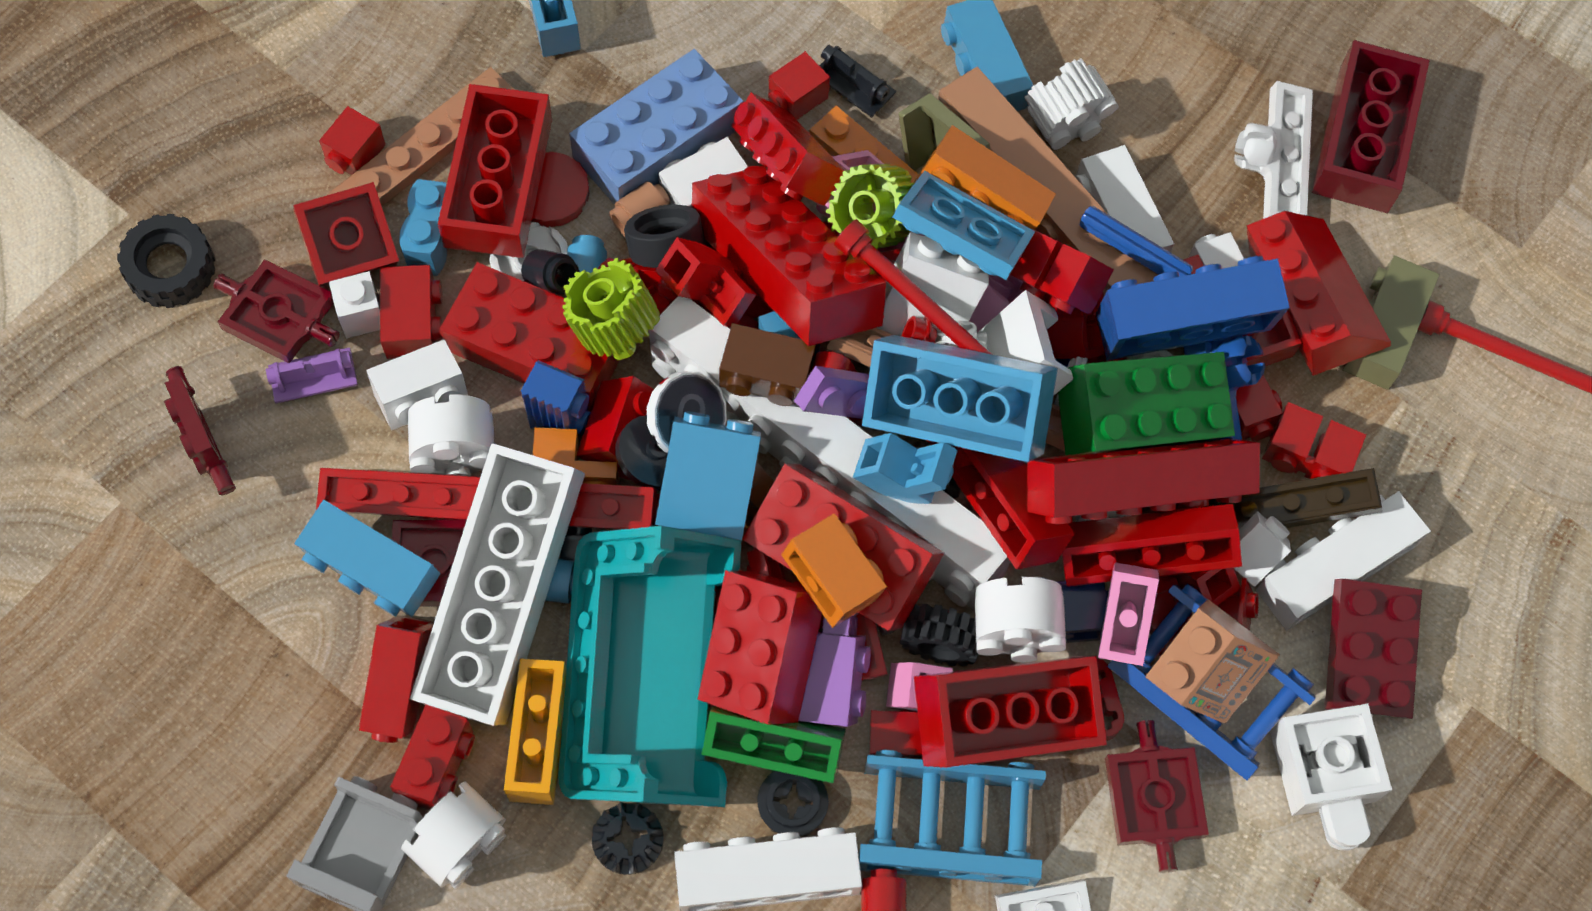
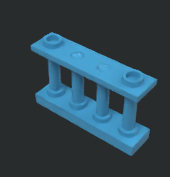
M892 750L876 751L875 755H867L864 774L878 775L874 838L869 840V844L860 845L858 852L860 871L893 869L897 870V874L1034 887L1041 880L1042 860L1030 859L1031 854L1026 852L1029 789L1040 790L1046 779V771L1034 770L1033 764L1024 762L1009 763L1008 768L974 764L954 767L924 766L923 760L902 758V753ZM896 777L923 779L919 843H915L914 848L896 847V841L892 840ZM940 781L967 783L963 847L959 848V853L941 851V846L937 844ZM985 785L1011 787L1008 851L1003 853V857L986 855V850L981 848Z

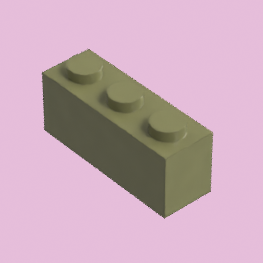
M1395 255L1386 269L1379 266L1369 286V289L1374 290L1375 293L1372 300L1368 301L1387 333L1391 346L1346 363L1343 371L1389 390L1402 371L1440 274Z

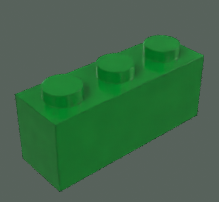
M713 706L709 713L702 755L833 783L838 772L846 729L805 721L768 725Z

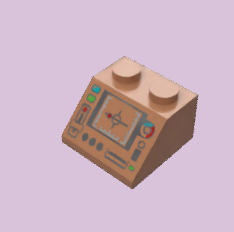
M1208 599L1197 609L1145 677L1180 705L1225 724L1280 654Z

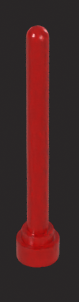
M855 219L840 233L834 242V246L846 257L852 255L855 259L862 258L959 348L992 354L871 244L873 239L868 236L870 231L861 222Z
M1429 300L1418 331L1430 336L1433 333L1440 335L1444 332L1592 394V376L1450 318V313L1444 311L1443 305Z

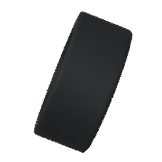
M660 205L645 209L632 216L626 222L624 228L629 256L634 263L642 267L657 268L677 237L705 245L701 216L696 209L686 205Z

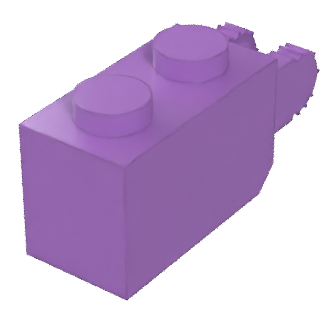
M859 613L854 614L834 628L831 627L824 617L823 631L818 632L799 721L848 727L857 724L858 717H863L866 708V691L861 690L862 673H867L869 669L871 652L870 647L865 646L866 636L857 635L858 618L856 615Z

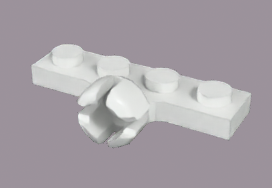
M1276 81L1270 88L1268 126L1255 123L1247 124L1245 130L1240 132L1235 146V151L1244 155L1235 154L1234 161L1236 165L1242 169L1258 172L1264 176L1263 219L1282 211L1307 215L1313 90Z

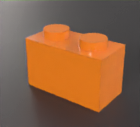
M835 513L791 539L781 554L832 628L875 602L887 588L883 582L880 568L875 562L865 557L857 545V538L852 529L847 524L841 523Z

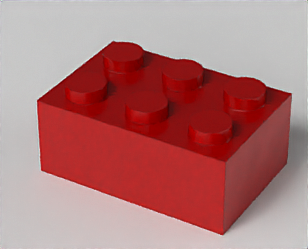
M725 570L697 700L768 725L798 723L822 612L802 585L756 571Z

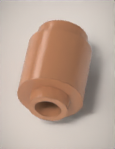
M646 181L615 202V208L609 214L618 231L625 237L624 228L626 222L632 216L645 209L669 205L671 201L662 186L659 184L652 185Z

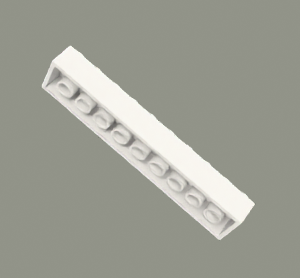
M678 296L660 315V321L654 326L653 330H649L652 366L664 379L675 372H698L710 377L719 387V367L730 329L723 326L715 317L690 298ZM719 387L726 402L727 418L750 422L754 424L753 431L761 432L758 450L760 453L766 454L769 452L780 461L781 468L784 464H800L945 552L929 581L933 579L944 587L946 595L961 607L967 605L975 611L976 588L985 582L1001 579L1006 574L1010 560L980 518L943 490L934 493L932 503L915 504L882 495L855 480L853 475L865 439L872 438V436L848 418L805 412L795 404L791 406L776 405L766 397L753 394L738 396L728 392L726 388Z

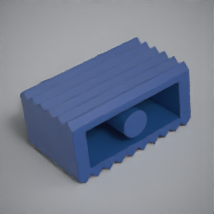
M538 360L521 389L530 429L535 427L577 429L578 434L583 435L591 414L588 410L589 396L585 393L584 379Z

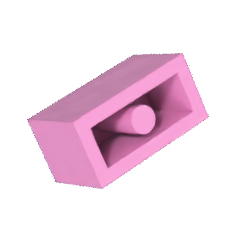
M1114 562L1099 645V658L1143 666L1159 582L1158 570Z

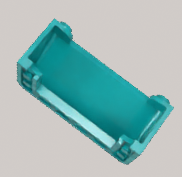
M666 526L588 533L581 538L576 547L558 775L559 786L565 797L582 800L725 807L727 778L724 769L719 763L704 761L705 755H702L706 734L708 703L697 699L712 634L715 586L722 585L725 570L739 571L741 564V540Z

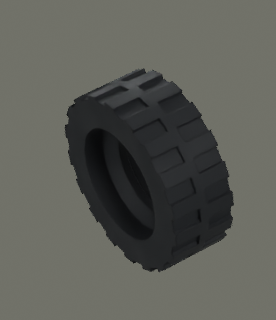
M158 214L153 215L150 219L139 221L137 226L127 231V236L120 242V253H117V261L120 264L119 270L133 294L136 293L141 301L144 303L147 301L151 306L155 307L166 306V308H174L175 305L182 304L183 306L190 303L189 301L195 297L197 299L202 295V291L209 287L210 279L215 274V256L205 234L202 233L196 223L193 224L188 218L183 216L177 217L175 214H167L165 216ZM165 244H175L183 248L187 255V262L180 273L169 278H159L149 272L147 259L154 249Z

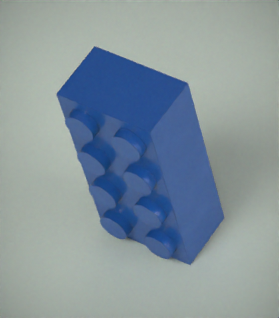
M1254 256L1239 261L1237 263L1238 266L1222 269L1221 264H1210L1196 269V274L1179 276V272H1167L1155 276L1152 282L1137 284V280L1129 279L1111 285L1112 289L1107 290L1096 311L1106 360L1272 330L1290 308L1278 258L1264 261L1262 256Z

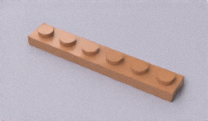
M491 67L469 83L515 90ZM469 84L327 195L374 182L381 206L385 205L455 149Z

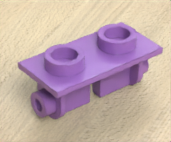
M350 347L338 348L335 351L294 359L290 363L274 362L268 365L266 369L269 385H272L275 404L358 385Z

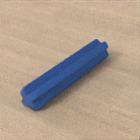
M1090 206L1082 215L1079 223L1081 228L1160 275L1167 272H1179V276L1192 274L1193 267L1191 264L1095 206Z

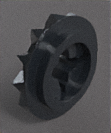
M773 771L763 781L758 792L757 804L760 818L772 832L779 834L797 832L800 836L809 835L822 824L828 810V793L824 783L820 780ZM792 785H797L798 799L805 801L807 804L798 807L793 819H789L787 806L777 801L787 799L789 792L792 791Z
M620 802L618 805L604 810L596 824L593 825V851L599 862L612 872L623 875L642 872L649 868L661 853L664 841L662 826L655 813L640 803ZM622 821H627V825L630 826L631 831L634 833H647L640 835V838H636L633 841V855L631 856L628 855V850L625 849L623 842H608L621 835Z

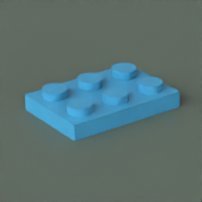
M925 170L901 200L892 217L903 223L904 227L909 231L929 237L938 242L947 252L961 255L976 263L985 273L999 276L1005 280L1009 277L1035 233L1034 230Z

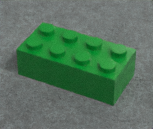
M1224 352L1087 363L1068 367V369L1072 372L1073 380L1058 392L1066 455L1198 442L1235 436Z

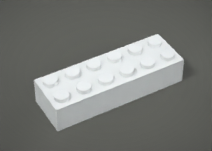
M491 443L410 699L493 726L506 725L516 695L520 658L527 659L585 473L563 464Z

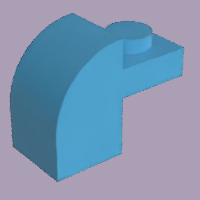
M887 433L865 439L853 478L882 495L908 503L930 504L932 503L934 493L945 490L946 485L951 480L953 475L952 466L958 450L945 442L917 449L893 433Z

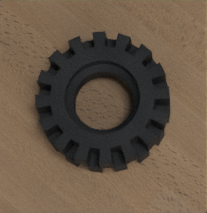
M916 604L904 623L900 644H902L905 650H909V653L913 655L920 654V658L925 660L933 659L935 663L942 664V662H947L950 666H956L957 663L961 666L973 665L978 657L976 648L975 618H970V614L966 612L957 613V609L951 607L947 610L943 609L942 605L935 604L934 607H931L929 604H921V606Z

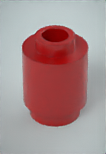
M874 869L870 871V877L861 880V911H907L906 879L897 877V870Z

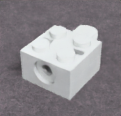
M1363 704L1283 717L1270 730L1291 815L1296 816L1319 812L1326 840L1331 847L1341 851H1349L1358 847L1370 837L1371 833L1364 804L1377 802L1392 791L1369 705Z

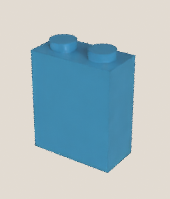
M685 411L683 418L675 417L673 421L655 525L742 540L761 432L753 431L754 424L750 422L728 419L727 426L709 423V415Z

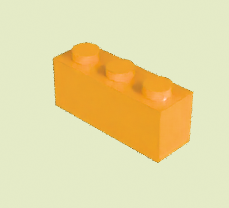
M520 658L504 791L509 802L554 805L567 672L564 661Z

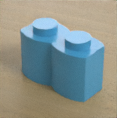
M417 179L408 194L407 206L410 215L405 219L400 230V246L407 266L430 265L433 276H438L447 259V248L443 246L437 225L447 184L446 182Z

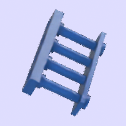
M1188 583L1183 589L1178 585H1173L1168 592L1179 601L1148 638L1143 666L1112 660L1107 667L1248 781L1260 764L1254 759L1258 753L1255 748L1298 697L1307 704H1312L1316 696L1309 690L1314 684L1296 669L1292 668L1287 673L1277 664L1273 663L1267 672L1284 684V686L1242 737L1236 736L1233 740L1218 730L1222 725L1220 721L1180 705L1145 676L1152 669L1151 662L1191 613H1195L1208 599Z

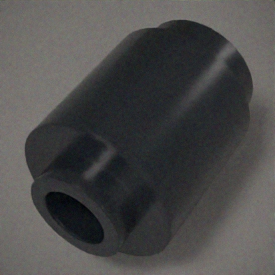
M536 249L525 257L521 271L525 282L553 294H564V285H569V278H574V273L579 272V268L567 254Z

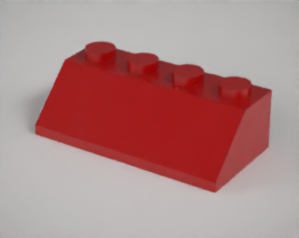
M1282 211L1246 225L1251 257L1262 256L1264 261L1278 258L1290 306L1288 311L1302 342L1299 350L1313 376L1391 346L1387 333L1324 219Z

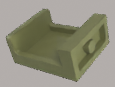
M931 93L899 112L905 163L914 171L927 163L952 125L990 149L989 142Z

